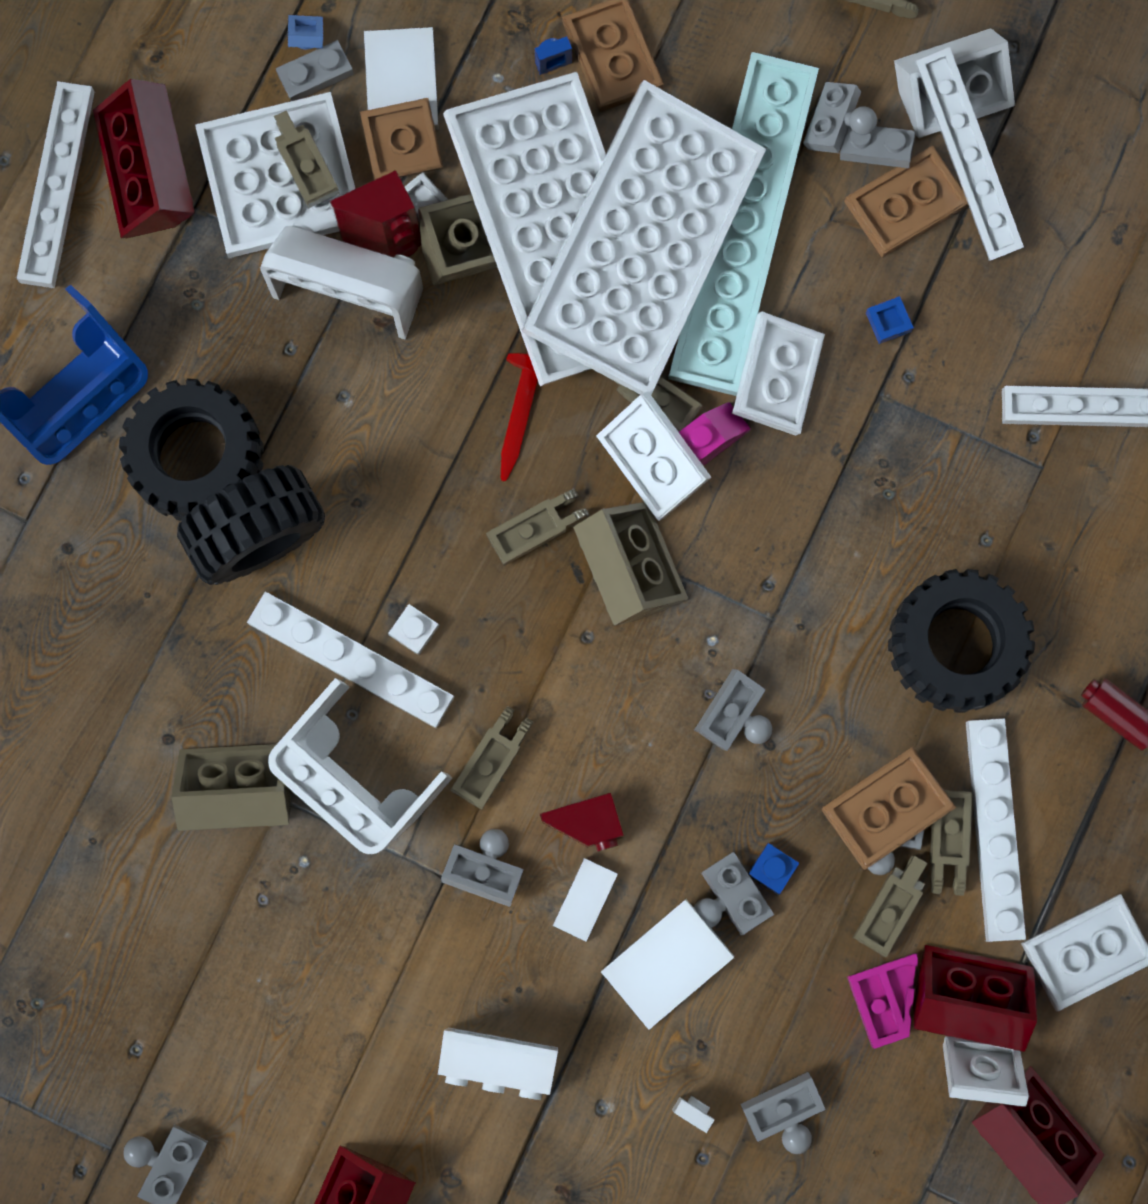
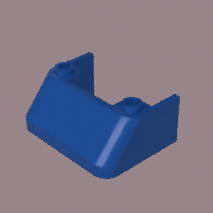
M69 285L65 290L86 312V315L75 324L72 331L73 341L82 352L30 399L20 389L15 387H7L0 390V422L40 463L52 465L61 461L146 384L148 379V370L145 364L97 309L72 285Z

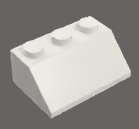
M990 28L894 60L899 94L918 138L941 130L915 61L950 47L977 119L1015 106L1007 40Z
M448 1027L444 1030L438 1075L446 1076L445 1083L467 1087L468 1080L482 1082V1089L486 1091L504 1093L505 1087L520 1089V1097L541 1100L542 1094L550 1095L558 1047Z

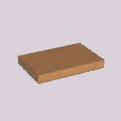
M607 0L562 17L563 25L599 112L632 101L643 80L661 90L664 88V83L629 0Z
M934 146L912 157L909 168L896 167L848 195L844 200L882 258L969 206L962 187Z
M911 747L825 805L821 811L865 871L953 811L956 806L913 747Z

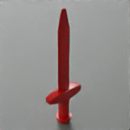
M509 353L506 358L507 362L522 369L501 451L500 478L503 482L508 479L519 457L538 381L529 354Z

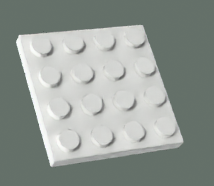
M331 92L195 125L228 258L269 249L284 227L293 226L294 223L304 224L312 228L313 233L320 235L339 231L330 201L354 190L355 185ZM286 110L295 128L304 125L305 129L308 128L340 194L309 209L276 146L275 137L280 136L281 133L276 125L274 116Z

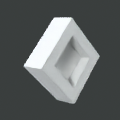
M408 604L388 634L417 655H420L439 628V624Z
M693 1096L689 1098L688 1102L679 1097L672 1109L675 1114L705 1133L708 1132L714 1122V1119L707 1114L710 1107Z

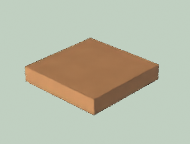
M428 98L360 112L374 180L395 170L399 177H405L443 169Z

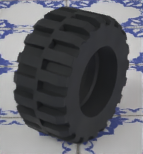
M187 378L186 385L180 386L177 380L166 382L167 389L159 392L155 387L147 392L150 399L144 404L138 400L132 407L136 415L133 419L126 417L122 426L126 431V437L122 436L119 440V449L124 454L120 458L122 469L127 473V480L131 486L157 512L166 517L172 515L178 521H182L186 514L191 513L195 506L205 502L208 497L219 493L225 487L233 483L235 484L247 476L260 473L263 468V462L260 457L264 454V448L259 436L260 431L245 405L241 404L237 396L228 389L223 391L219 384L208 381L205 385H202L198 379ZM193 422L209 423L217 427L224 437L225 449L219 464L209 474L199 479L181 481L173 479L164 471L160 461L161 451L166 439L173 431Z
M280 465L274 469L268 468L258 474L247 476L243 480L225 487L219 493L208 497L202 504L195 506L192 512L186 514L182 518V522H179L177 538L199 578L209 585H219L223 582H230L238 577L249 575L257 569H262L271 562L279 560L290 551L300 547L302 543L308 541L315 533L320 531L325 522V513L303 472L292 465Z
M957 569L945 571L940 576L935 574L917 586L896 610L897 614L892 619L889 628L892 635L888 640V651L893 652L894 657L891 665L894 672L899 670L903 679L900 682L906 690L909 687L917 693L915 698L922 703L929 701L933 703V708L941 711L953 709L954 713H965L972 709L979 710L1005 697L1006 694L1020 684V678L1028 672L1031 665L1028 659L1035 651V641L1030 640V634L1035 631L1033 620L1026 621L1024 613L1028 611V608L1024 601L1017 603L1012 595L1016 591L1009 585H1006L1004 588L997 584L999 578L991 574L981 577L978 576V570L967 569L963 573H958ZM948 609L966 610L980 618L988 628L992 638V655L986 666L978 672L967 675L954 673L942 666L934 657L929 646L928 630L934 618Z

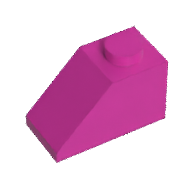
M730 402L703 413L679 431V434L703 466L751 430L742 417L732 414L734 407Z

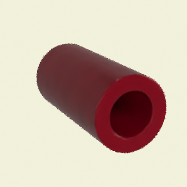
M1105 677L1099 682L1093 679L1081 694L1085 699L1082 706L1139 750L1143 751L1148 747V710Z

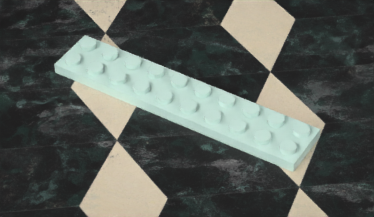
M755 52L751 53L732 130L766 148V151L681 330L668 378L670 380L737 396L819 68Z

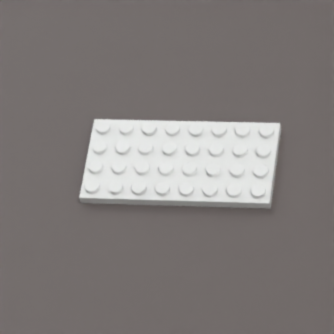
M577 72L447 109L443 113L520 331L533 308L606 156ZM521 332L540 386L591 369Z
M643 80L521 332L640 395L647 391L652 395L766 148Z

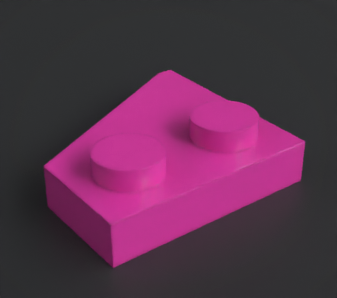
M916 953L847 976L873 1049L907 1038L910 1035V1012L914 999L915 967L918 963Z

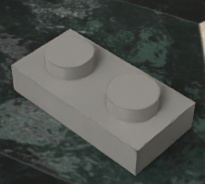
M338 40L323 46V49L319 48L275 68L290 101L305 98L354 75L353 69Z
M849 126L841 146L840 160L909 168L915 141V131L876 126L871 133L860 135L855 133Z

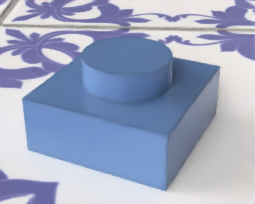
M288 15V47H298L305 50L312 48L323 49V17Z

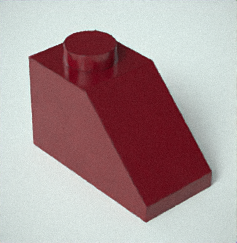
M611 793L540 814L543 824L587 848L595 846L597 852L618 846L616 839L624 836Z

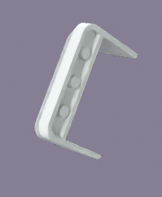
M294 223L293 226L284 227L265 254L260 267L274 299L280 300L285 283L296 285L394 317L398 337L406 339L423 291L420 271L414 266V260L403 255H395L393 258L313 233V229L304 224Z
M335 678L272 749L268 759L269 768L279 780L359 851L365 854H377L384 851L419 818L452 780V777L448 773L441 771L419 797L412 791L398 789L390 793L380 803L328 757L337 746L340 733L337 725L326 714L349 689L348 685Z

